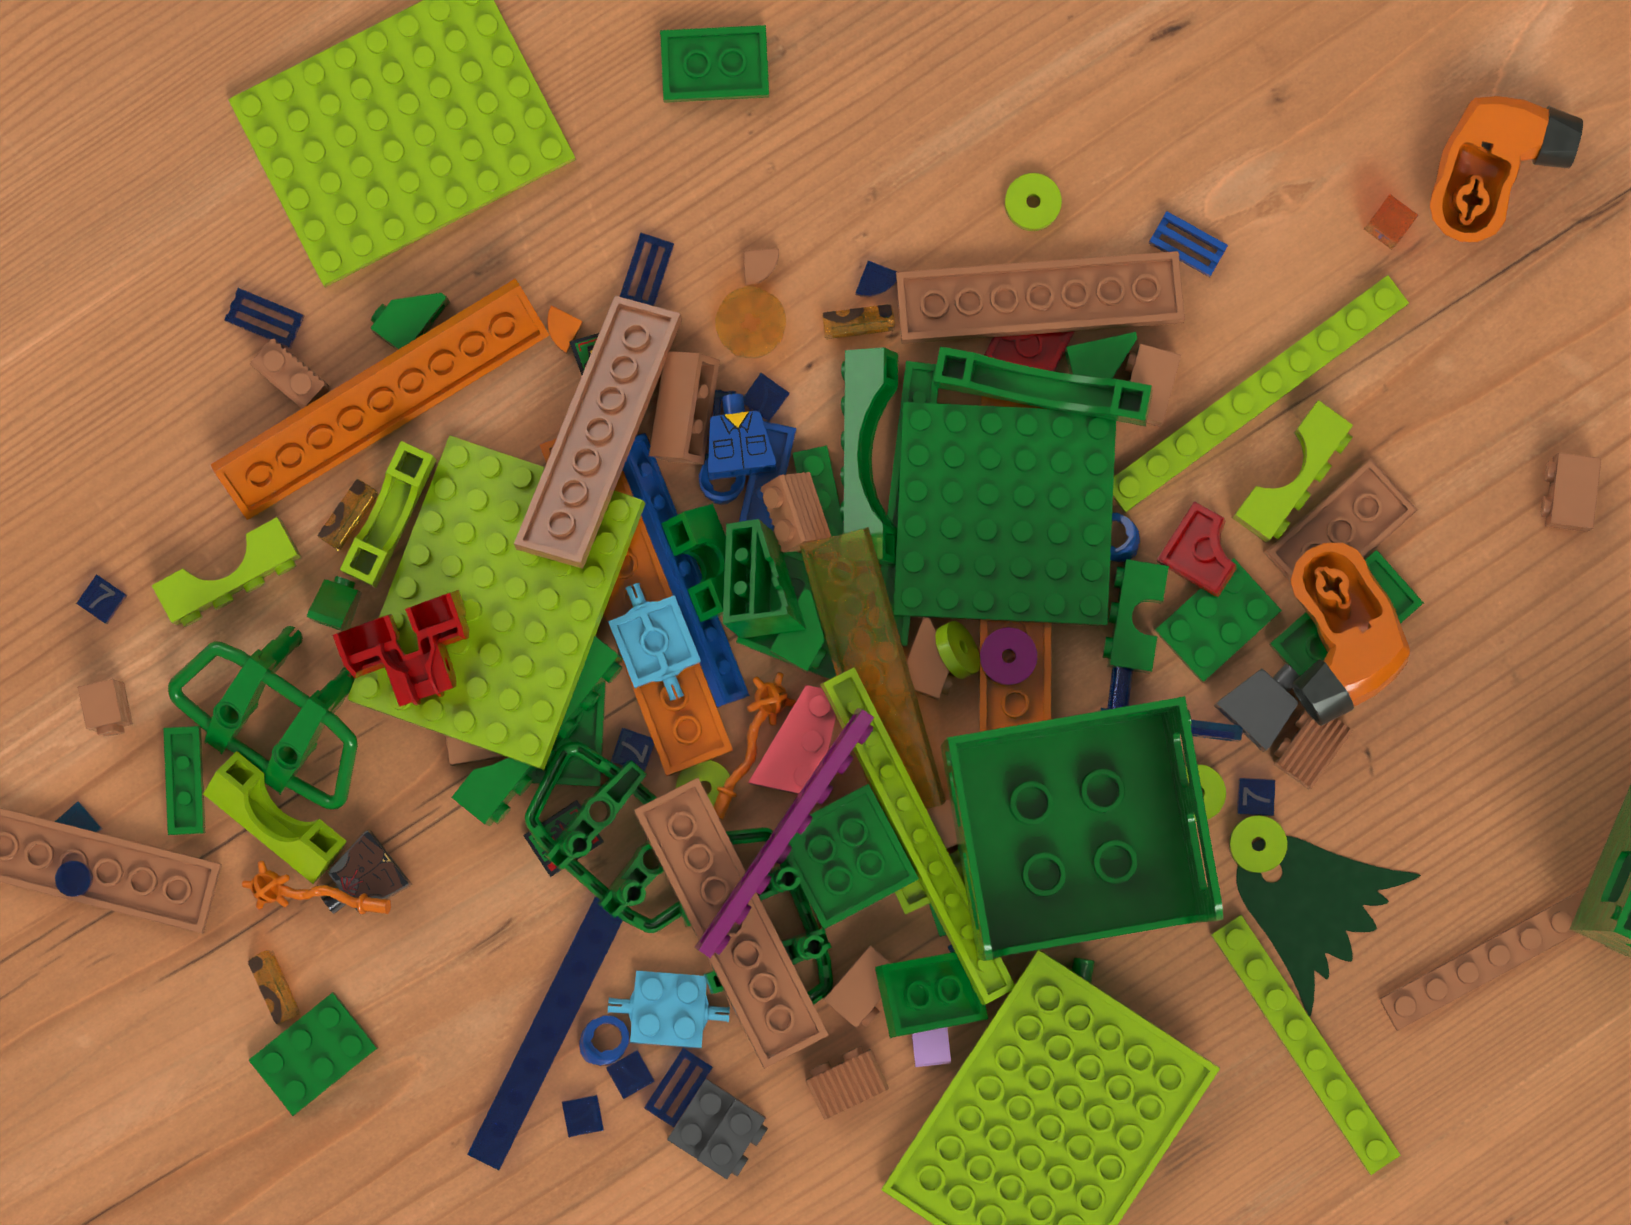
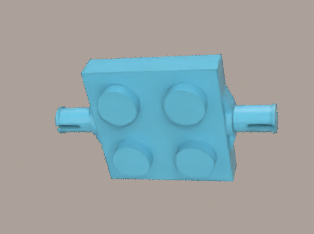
M640 583L633 584L638 598L635 597L630 585L625 590H627L633 608L625 615L608 621L633 686L636 689L651 682L663 681L670 698L669 700L676 699L672 685L678 698H680L684 694L676 676L684 669L701 663V660L676 597L673 595L658 602H646Z
M636 971L635 988L630 999L609 997L608 1000L610 1005H622L621 1007L608 1006V1013L629 1014L631 1021L630 1043L702 1049L703 1030L708 1020L729 1022V1015L716 1013L730 1014V1007L709 1006L706 996L707 981L705 976Z

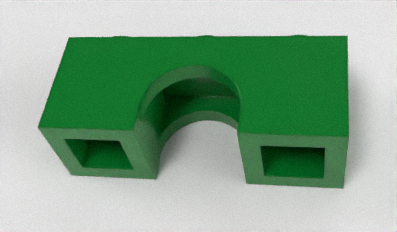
M712 503L684 511L661 523L674 556L688 554L696 559L702 573L701 582L687 589L700 622L723 616L726 535Z
M1126 559L1123 567H1117L1114 588L1120 589L1118 603L1111 602L1108 623L1114 624L1112 638H1105L1102 658L1109 659L1107 667L1148 674L1152 672L1158 636L1139 632L1133 624L1132 613L1134 608L1140 603L1151 602L1161 604L1163 602L1169 566Z

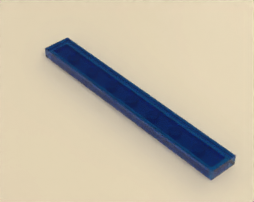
M594 897L467 1154L497 1170L501 1169L623 923L621 918L618 916L613 918L598 905L599 899L597 897Z

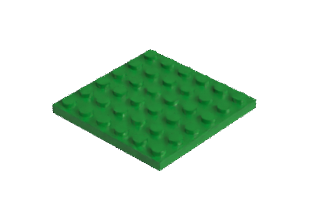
M903 402L893 616L1107 626L1116 421L1054 409Z

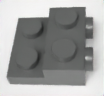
M705 1079L667 1140L714 1172L728 1179L731 1173L735 1176L739 1175L749 1159L743 1155L750 1143L757 1146L768 1128L763 1125L766 1119L765 1116L708 1079Z

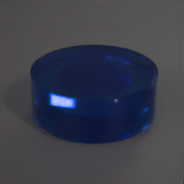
M79 861L65 862L58 868L55 874V884L58 890L70 897L84 895L91 888L93 882L90 868Z

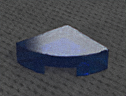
M867 261L855 295L872 297L888 291L897 282V271Z

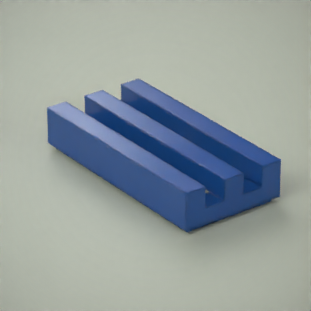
M1168 211L1164 214L1149 241V244L1163 252L1178 251L1179 261L1209 278L1228 247L1227 244ZM1170 223L1216 249L1217 252L1214 254L1166 227L1167 224ZM1161 234L1210 260L1209 266L1159 239Z

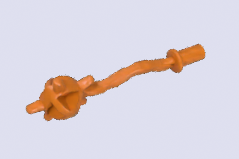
M781 672L776 674L773 682L764 683L758 676L753 678V682L758 689L754 696L755 702L748 705L747 710L749 712L758 710L749 726L745 760L726 779L723 787H717L719 794L713 807L721 820H724L732 797H737V794L733 792L736 783L743 778L755 762L758 749L756 740L761 724L768 716L769 724L775 726L777 724V714L783 711L786 706L793 707L796 703V700L788 698L785 688L781 685L784 676Z
M264 861L258 862L259 872L253 877L252 881L244 880L242 882V887L251 889L253 896L258 899L256 904L258 909H262L265 903L275 901L281 906L287 907L289 902L285 897L296 900H308L314 896L327 895L351 908H357L359 914L362 915L366 912L388 914L391 910V901L388 899L371 898L365 893H362L359 898H355L338 888L328 885L314 886L311 889H293L284 885V883L290 880L289 875L280 876L274 871L267 870Z

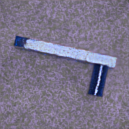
M1112 667L1107 708H1100L1099 711L1129 706L1133 670ZM1191 719L1192 724L1190 726L1192 736L1232 742H1239L1242 739L1243 729L1238 725Z

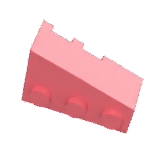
M805 686L750 778L749 784L793 794L800 793L830 748L836 715L822 688Z

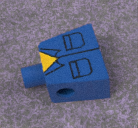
M743 394L723 396L724 415L710 417L709 480L776 472L775 456L760 411L745 412Z

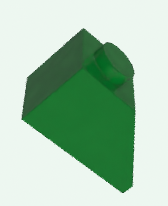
M443 293L393 299L387 306L382 304L375 311L371 318V321L374 323L371 326V330L393 348L399 350L427 333L450 301Z
M1136 332L1066 347L1065 356L1069 373L1112 379L1138 339Z
M335 576L334 582L324 579L309 608L307 618L340 631L350 629L362 593L354 589L356 583L338 576Z
M804 588L798 599V604L806 629L779 633L770 649V653L808 673L811 667L818 669L827 650L822 648L825 639L812 593Z

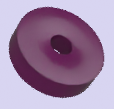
M1007 627L994 631L985 639L980 650V664L984 673L992 681L1001 685L1021 683L1031 675L1037 663V649L1033 640L1028 634L1016 628ZM1003 651H1013L1015 660L1012 663L1004 662L1002 659Z

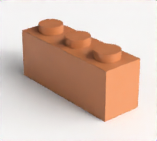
M668 351L661 372L659 394L655 405L656 414L653 433L650 438L649 456L668 462L704 465L710 417L712 415L720 363L719 359L701 353Z

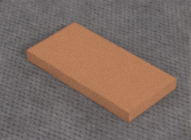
M1369 458L1266 550L1264 554L1290 581L1296 562L1307 550L1322 543H1345L1357 549L1362 557L1365 558L1418 510L1376 463Z

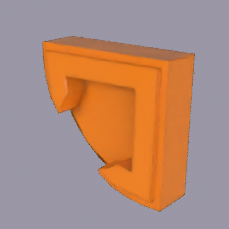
M551 305L547 317L548 331L556 346L567 354L571 347L570 341L575 340L583 321Z

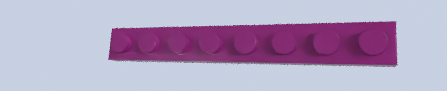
M860 708L856 709L696 944L695 948L711 958L714 952L719 955L725 949L731 938L727 933L735 922L740 925L751 910L748 902L755 892L760 895L765 890L772 878L768 873L776 862L782 864L792 849L789 842L796 832L801 835L808 827L813 818L809 813L816 802L822 804L827 799L833 789V786L829 784L837 772L843 774L853 760V756L850 753L857 742L862 745L870 736L874 728L870 723L874 717Z

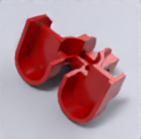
M459 590L405 609L411 627L417 634L419 650L405 655L399 645L400 635L392 614L332 635L344 667L355 679L385 668L399 707L409 703L418 706L421 704L422 698L433 694L443 697L444 691L456 687L457 684L455 671L445 646L469 638L470 629L465 619L466 609Z

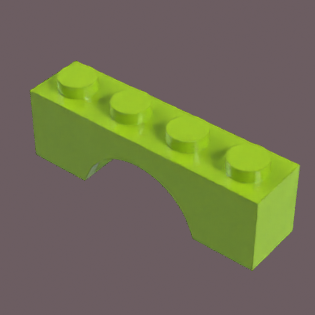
M1318 400L1294 432L1303 452L1302 467L1296 479L1280 488L1272 489L1256 486L1232 518L1266 543L1273 536L1279 540L1291 523L1286 519L1291 510L1295 508L1300 511L1311 496L1307 488L1315 479L1320 483L1332 467L1327 461L1333 452L1337 451L1341 454L1353 438L1348 434L1353 424Z
M400 441L385 473V479L377 501L365 525L354 538L340 568L343 573L377 588L437 461L433 455Z
M276 517L246 534L247 546L244 559L240 566L225 578L202 580L182 568L151 585L171 623L175 625L182 623L184 627L189 626L203 617L202 611L212 606L217 610L233 602L232 595L243 589H245L246 593H249L265 584L263 578L276 572L280 576L294 569L297 566L295 561L300 559L301 555L282 520Z
M237 751L215 772L203 793L204 796L312 884L334 863L347 842L321 819L304 822L285 814L270 798L265 787L264 773Z

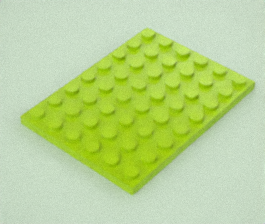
M423 0L228 99L324 287L371 265L576 160L494 0Z
M449 435L379 618L389 614L393 615L400 635L398 643L405 655L419 650L417 634L411 627L405 609L459 590L466 609L465 619L470 631L468 639L445 646L455 671L456 687L444 691L443 697L433 694L422 698L421 704L418 706L409 703L399 707L386 669L382 668L356 678L347 700L544 770L646 503L641 499L614 490L583 569L516 550L514 542L545 467Z
M1039 949L881 1190L934 1225H1118L1217 1075L1220 1067Z

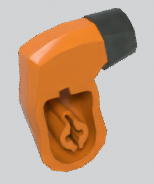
M1501 96L1473 99L1464 110L1441 153L1436 181L1430 199V209L1435 224L1445 235L1460 242H1479L1497 234L1506 221L1510 191L1517 179L1521 161L1532 159L1534 165L1569 169L1578 151L1583 130V119L1551 106L1547 108L1541 107L1524 99Z
M1322 543L1307 550L1296 562L1290 580L1294 596L1316 624L1319 637L1328 651L1323 661L1319 659L1292 683L1293 690L1302 706L1320 726L1352 711L1355 706L1377 695L1397 678L1408 663L1410 647L1390 598L1370 572L1365 559L1359 551L1345 543Z

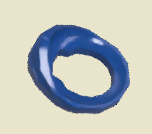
M708 458L704 461V465H702L699 473L701 491L708 499L719 505H726L735 500L743 490L746 480L745 476H738L731 485L730 491H714L713 485L709 482Z
M1112 513V521H1118L1126 528L1128 539L1118 548L1111 546L1110 560L1118 563L1124 562L1126 559L1131 560L1138 551L1140 543L1139 531L1128 517L1119 513Z
M606 1015L591 1020L582 1031L579 1042L580 1054L584 1060L601 1066L611 1064L620 1059L627 1049L630 1039V1033L625 1023L615 1016ZM602 1024H612L621 1032V1043L613 1050L600 1052L591 1042L594 1037V1031Z

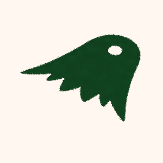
M1286 836L1287 851L1284 859L1279 864L1283 871L1279 881L1274 883L1267 882L1263 879L1261 873L1249 872L1240 866L1237 867L1236 881L1238 891L1245 906L1268 936L1287 967L1299 992L1304 1008L1310 1017L1315 992L1314 971L1318 972L1325 979L1329 978V966L1325 953L1351 962L1353 960V952L1346 930L1350 932H1372L1377 929L1375 922L1363 905L1378 906L1387 904L1389 901L1378 893V890L1408 883L1421 875L1368 865L1337 855L1304 840ZM1263 839L1252 844L1254 850L1261 851L1264 848Z

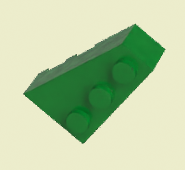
M760 519L726 524L723 624L740 638L806 629L782 551H780L779 540L776 538L775 533Z

